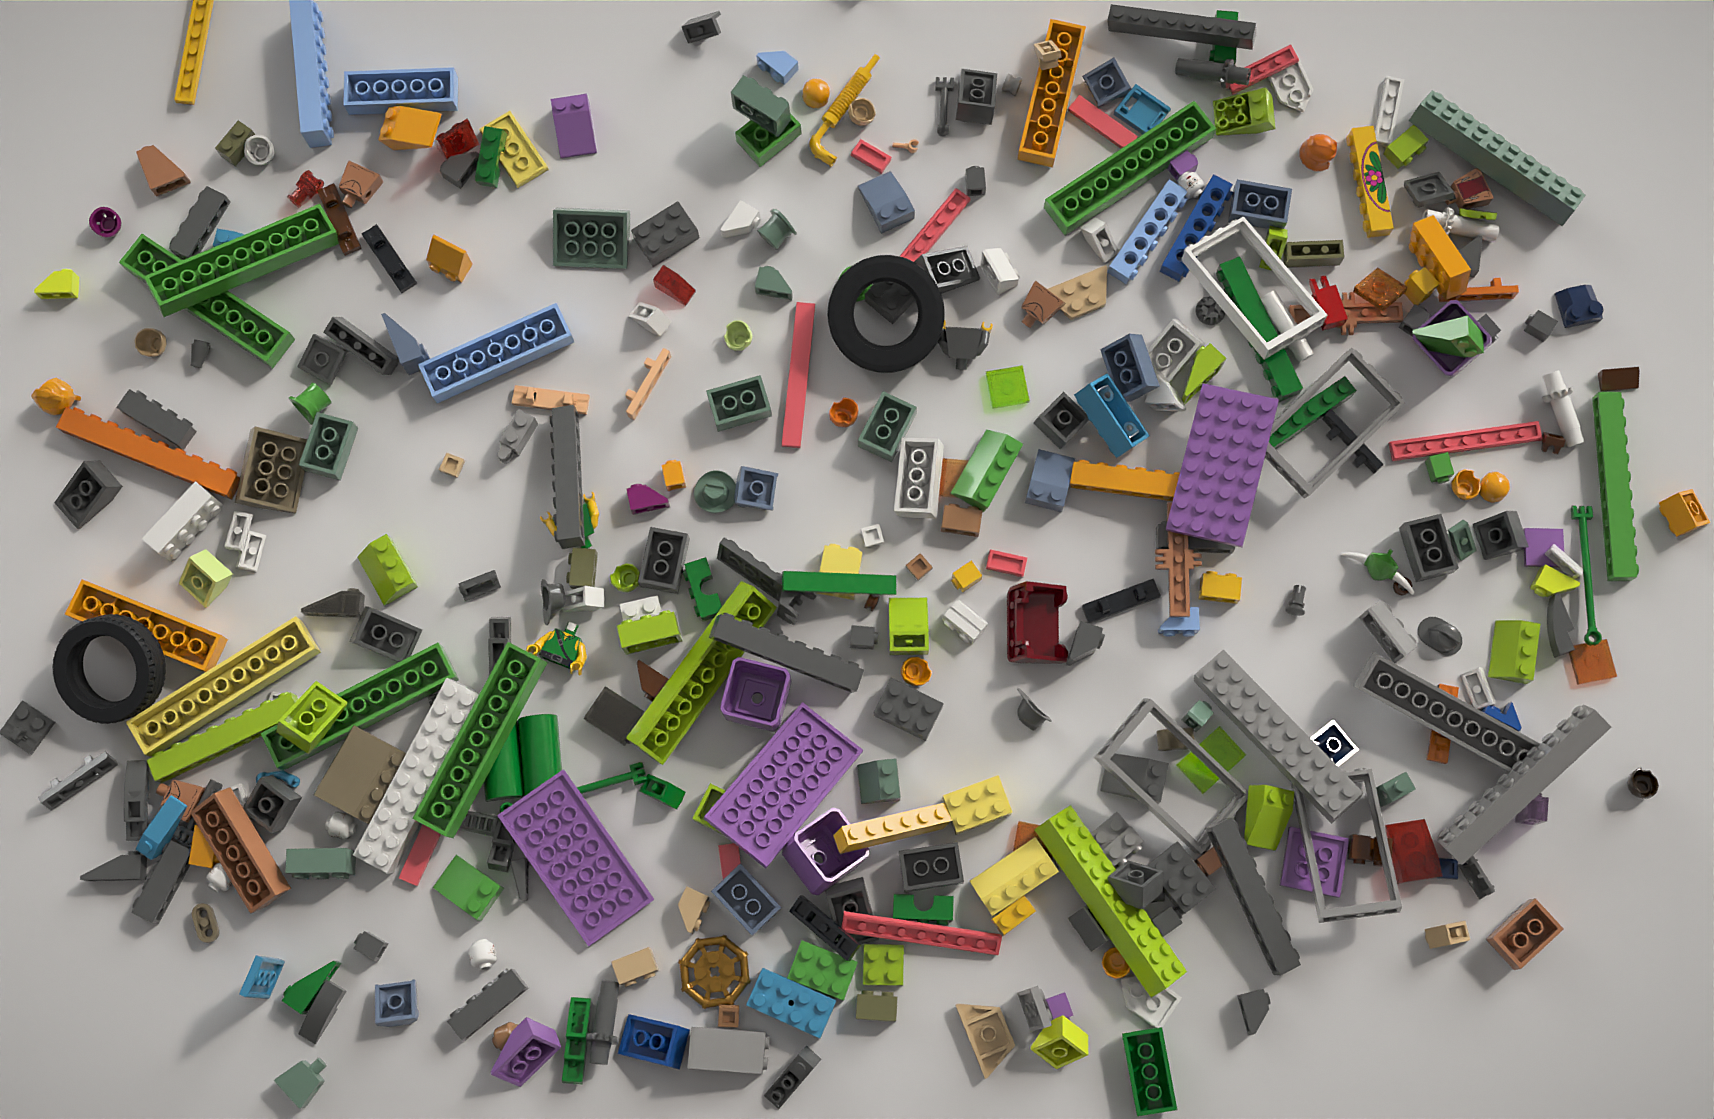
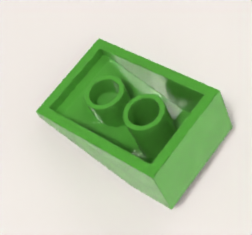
M1468 315L1413 330V334L1428 351L1464 358L1484 353L1483 333Z
M455 855L433 886L435 890L479 921L483 920L504 890V887L458 855Z

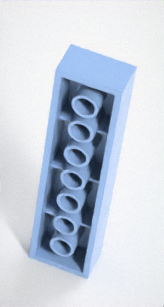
M289 0L300 132L310 148L332 145L331 138H334L333 128L330 127L332 113L328 105H331L329 93L327 94L329 80L325 74L328 71L326 60H324L326 47L322 40L325 38L324 29L321 27V22L324 21L322 11H319L317 2L313 0Z
M557 303L426 360L418 364L432 397L436 403H440L574 343V339Z

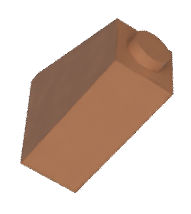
M154 145L145 146L141 150L136 151L149 187L156 197L191 183L187 175Z

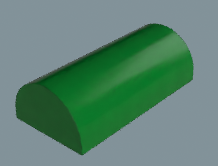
M537 714L518 719L524 796L562 770L557 715Z
M518 720L484 781L486 802L524 797Z
M1162 1027L1122 1033L1137 1116L1178 1110Z

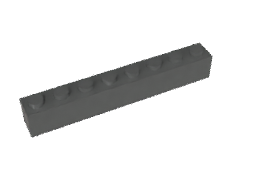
M1113 4L1110 6L1107 20L1108 30L1112 32L1253 50L1256 36V23Z
M575 405L552 408V416H550V424L553 427L550 437L554 448H551V456L554 459V464H552L551 468L553 476H555V481H552V487L556 496L553 497V505L556 509V514L553 515L557 526V531H554V538L556 543L559 542L562 549L585 546L579 414Z
M723 613V615L716 616L709 636L710 639L848 692H857L864 669L859 668V664L848 661V663L841 661L842 658L837 655H825L824 651L819 648L813 647L812 650L807 648L806 644L801 641H795L794 643L789 641V637L777 634L776 636L771 634V630L759 627L758 629L753 627V623L741 620L740 622L735 620V616Z
M1225 818L1206 827L1205 830L1273 975L1281 976L1300 966V956L1297 950L1292 947L1290 934L1282 925V917L1273 906L1274 900L1264 887L1265 881L1257 872V864L1254 858L1250 857L1247 850L1248 844L1239 833L1238 823L1233 818Z

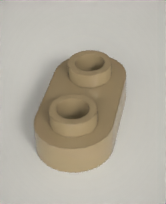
M201 903L196 905L192 910V919L197 936L202 942H214L219 936V927L214 910L208 904ZM205 910L207 915L203 918L201 913ZM209 929L212 930L211 936L207 935V931Z

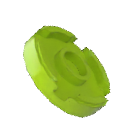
M1459 208L1458 215L1462 217L1496 220L1497 218L1496 212Z

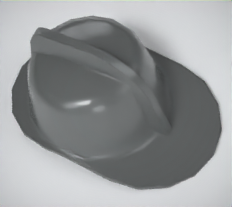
M542 579L543 619L545 625L548 626L551 614L564 607L566 596L562 584H547L546 580Z
M1438 617L1425 618L1419 624L1418 635L1421 641L1443 655H1453L1461 649L1462 636L1455 626Z
M1017 688L1023 697L1017 709V715L1025 726L1034 731L1046 720L1052 722L1020 688Z

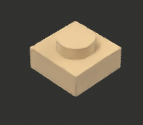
M446 453L439 470L458 478L465 460Z

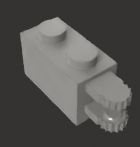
M518 409L499 440L501 447L497 456L502 463L509 462L514 454L518 456L521 454L538 426L535 417Z

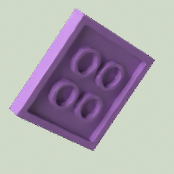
M1290 826L1279 886L1312 892L1300 828ZM1310 831L1323 895L1339 898L1349 838Z

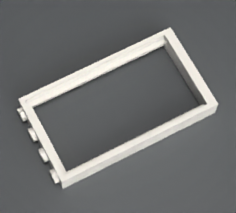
M1245 217L1231 221L1228 226L1218 228L1212 235L1204 236L1198 243L1190 244L1184 249L1181 259L1264 360L1322 326L1328 316ZM1238 232L1243 235L1311 316L1269 342L1262 338L1196 258L1199 254Z

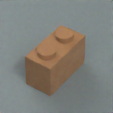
M958 504L945 505L941 532L979 537L982 510L973 506L961 508Z

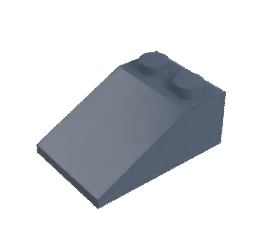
M891 171L858 185V189L881 234L915 219V210L907 194Z
M386 313L381 314L399 361L408 375L421 371L418 364L430 359L423 344H419L411 334Z
M1038 449L1025 503L1062 512L1075 458Z

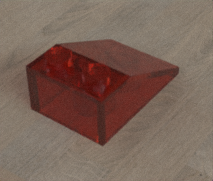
M468 119L454 124L450 130L439 134L434 140L437 149L446 160L450 156L467 153L479 145Z
M1425 819L1385 825L1388 838H1393L1392 861L1397 884L1442 877L1439 857Z

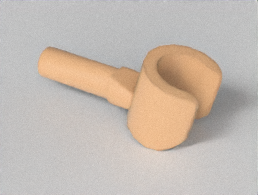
M915 139L905 144L893 142V147L904 148L910 153H915L918 148H913L911 145L916 146L919 142Z

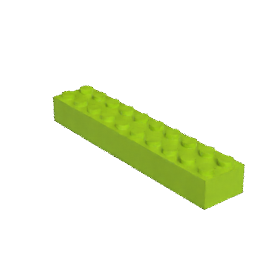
M741 581L716 616L728 613L735 616V620L740 622L741 620L753 623V627L759 629V627H764L777 607L754 586ZM716 616L626 737L627 740L662 765L727 678L732 661L742 657L745 653L742 650L709 638Z
M1071 805L1034 829L1151 998L1168 988L1187 972L1146 911L1125 904L1110 884L1108 876L1116 871V869Z

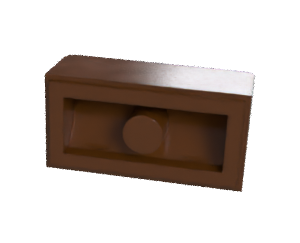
M1639 367L1601 370L1598 373L1600 391L1638 389Z

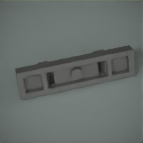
M106 751L95 759L91 755L84 758L86 765L62 781H59L58 778L50 782L52 788L38 797L40 803L52 811L118 765L116 759Z

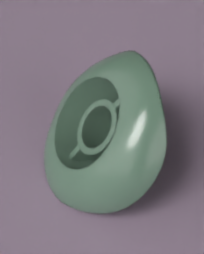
M709 471L696 483L694 489L695 501L700 508L708 512L718 513L726 511L735 503L736 484L732 477L723 471Z

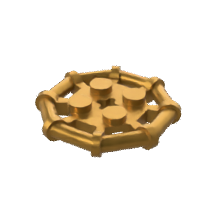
M723 934V936L703 939L698 937L684 957L678 962L681 973V991L688 994L703 1009L719 1005H734L735 1000L746 986L751 983L747 958L749 954L728 939L727 935ZM719 945V951L707 952L704 946ZM725 947L737 956L733 959L729 958L723 953ZM698 950H700L703 955L696 964L690 962ZM740 961L741 976H736L734 963ZM688 967L694 968L695 981L689 982ZM719 967L718 972L720 975L718 977H711L710 968ZM734 980L739 981V984L730 994L727 988ZM698 984L706 991L705 996L703 997L693 987ZM723 992L725 996L723 998L710 999L711 993Z

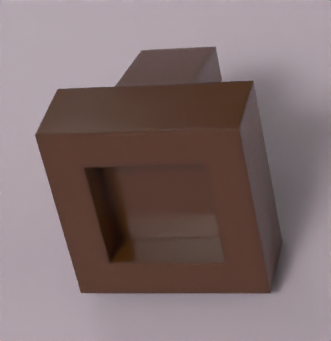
M1543 432L1541 450L1547 452L1549 446H1554L1553 453L1558 455L1561 448L1564 447L1566 440L1562 435Z

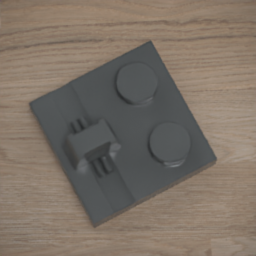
M1440 172L1404 181V188L1418 208L1454 199V191Z
M313 334L297 367L332 385L348 351L317 334Z
M21 701L1 728L0 734L32 755L56 722L25 701Z

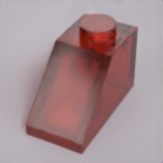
M665 265L661 267L653 279L655 288L685 306L696 292L678 273Z

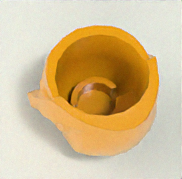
M52 378L46 381L39 389H35L31 395L39 408L50 415L63 414L66 407L71 408L74 400H81V396L75 395L71 386L59 378Z

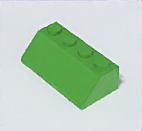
M986 429L950 494L984 512L992 502L1023 443L1008 434Z

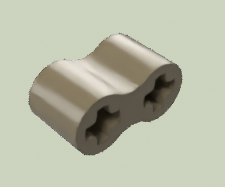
M1182 728L1194 739L1193 728ZM1168 729L1156 731L1158 751L1188 749Z

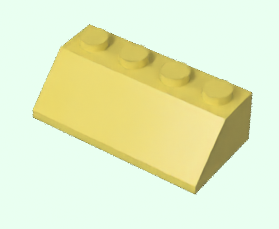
M1034 837L971 879L970 883L993 916L1059 871L1036 837Z

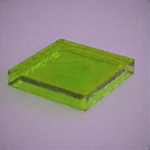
M1023 365L986 371L992 409L1030 402Z

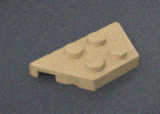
M1102 266L1048 288L1050 292L1066 303L1060 310L1070 320L1106 305L1107 266Z
M956 1004V1009L983 1076L986 1079L1014 1048V1041L1000 1007Z

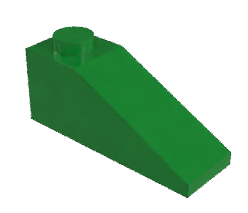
M333 960L295 982L292 986L289 985L283 993L284 998L282 1002L298 1013L306 1015L326 980L330 981L342 963Z

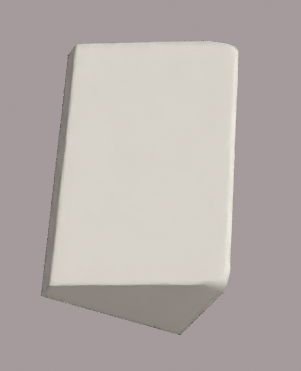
M234 511L224 548L230 551H243L253 517L252 514Z
M248 531L243 551H239L235 568L257 572L266 535Z
M1555 544L1545 552V555L1571 578L1576 579L1582 575L1583 569Z
M1482 667L1461 674L1473 707L1480 710L1486 706L1496 704Z

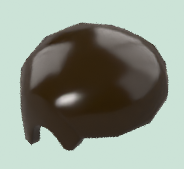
M1642 768L1633 771L1627 781L1631 794L1642 799L1653 797L1659 787L1658 780L1650 770H1642Z

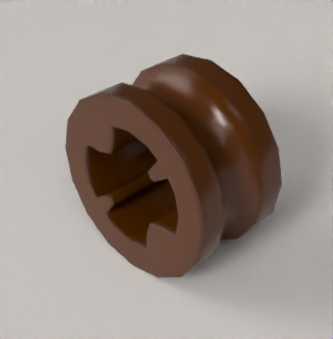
M1404 577L1412 587L1413 585L1411 580L1407 577ZM1394 582L1393 590L1396 594L1403 596L1409 593L1406 589L1402 591L1398 587L1399 583Z
M869 595L864 608H870L873 612L880 596Z

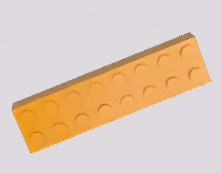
M1050 19L1045 41L1052 40L1061 51V58H1058L1059 65L1054 68L1041 70L1039 65L1017 160L1053 168L1086 26Z
M81 579L65 612V615L80 622L109 614L131 617L133 620L142 623L154 634L163 650L164 656L203 672H207L216 666L228 641L227 638L83 579Z

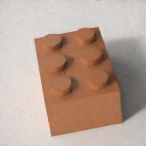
M1534 898L1527 900L1486 940L1513 970L1522 969L1564 928Z

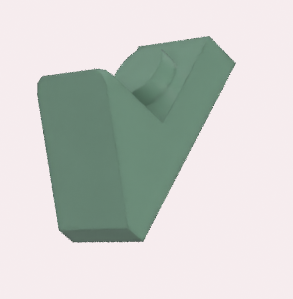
M1461 520L1448 529L1453 552L1459 560L1462 561L1477 551L1468 522Z

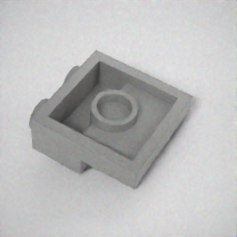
M1118 812L1091 833L1113 866H1122L1128 860L1126 858L1128 854L1132 852L1135 855L1143 848L1140 845L1144 842L1142 838L1126 823Z

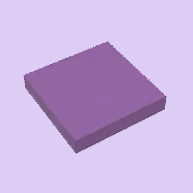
M1524 528L1523 531L1529 546L1524 549V567H1542L1546 564L1550 567L1560 568L1545 555V552L1553 544L1564 552L1563 529Z

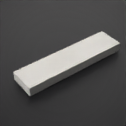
M1386 76L1375 126L1377 145L1387 147L1392 143L1405 79Z

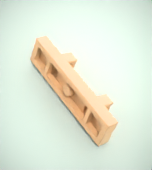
M663 348L656 361L648 357L646 358L644 365L650 371L637 393L628 389L625 394L626 398L632 401L626 410L629 418L636 419L671 359L669 350Z
M515 385L512 404L547 410L575 405L578 414L587 415L590 396L588 394Z

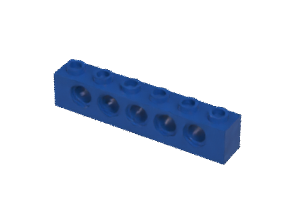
M1213 174L1159 272L1178 282L1182 276L1186 278L1189 269L1183 262L1178 261L1176 257H1183L1184 249L1188 247L1185 242L1189 241L1194 245L1206 235L1207 231L1211 232L1216 224L1214 221L1215 217L1221 216L1225 208L1222 206L1224 201L1228 202L1233 194L1230 191L1233 186L1232 183ZM1212 196H1215V197H1217L1219 200H1218V201H1214V200H1212L1211 197H1212ZM1207 211L1210 213V216H1205L1202 212ZM1198 226L1202 231H1196L1194 227Z

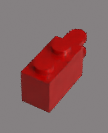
M1325 275L1320 276L1321 289L1318 288L1315 278L1309 279L1312 291L1311 296L1328 315L1321 326L1322 331L1343 326L1348 320L1337 286H1330Z

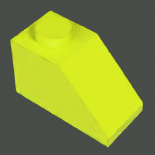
M71 269L54 271L34 289V293L41 299L78 298L79 276Z
M1545 564L1539 569L1530 589L1534 590V593L1541 597H1550L1557 593L1561 594L1572 591L1580 585V582Z

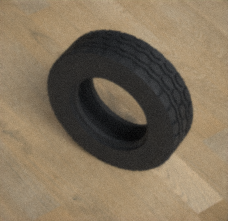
M877 255L852 265L841 275L833 287L827 311L830 333L843 355L859 367L878 373H893L906 370L925 359L937 344L945 319L942 294L935 280L917 263L894 255ZM883 281L895 282L905 287L913 295L918 308V319L913 332L904 341L891 346H881L868 341L861 335L854 320V307L859 295L870 285Z

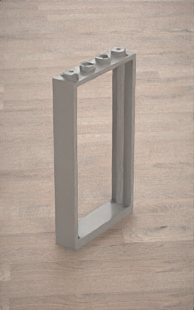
M1353 348L1344 353L1274 421L1271 435L1348 361L1391 405L1310 484L1268 443L1265 458L1303 498L1310 496L1405 404L1400 394L1389 387L1388 381L1380 377L1376 373V369L1371 364H1367L1362 359L1361 353Z
M1144 698L1095 755L1094 759L1194 853H1205L1211 847V840L1207 832L1205 831L1199 840L1196 841L1110 758L1150 712L1236 794L1212 824L1225 818L1234 819L1238 809L1246 805L1248 791L1152 699Z
M1358 768L1353 772L1342 771L1354 783L1363 781L1365 783L1390 901L1326 909L1303 794L1291 784L1292 791H1294V803L1319 923L1400 913L1402 909L1372 769Z

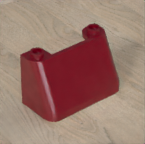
M1025 581L1009 588L1007 593V658L1009 662L1055 664L1067 662L1068 650L1065 645L1059 644V607H1062L1067 602L1066 586Z

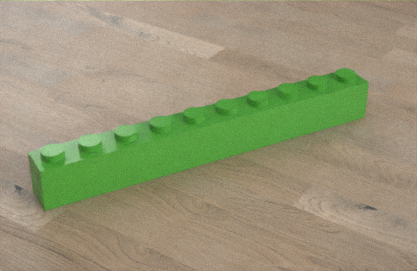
M1598 392L1592 397L1607 581H1632L1639 574V566L1636 564L1637 546L1634 544L1636 529L1633 527L1632 521L1634 509L1631 508L1633 493L1629 486L1631 473L1628 471L1629 454L1626 452L1628 437L1625 434L1626 417L1623 416L1625 401L1622 398L1621 392Z

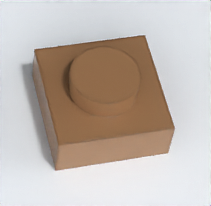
M921 553L906 564V568L918 581L933 569Z
M719 1005L718 1027H738L739 1005Z

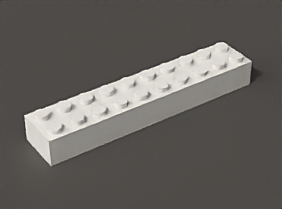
M446 678L353 856L385 873H394L420 822L412 818L477 700L478 692Z

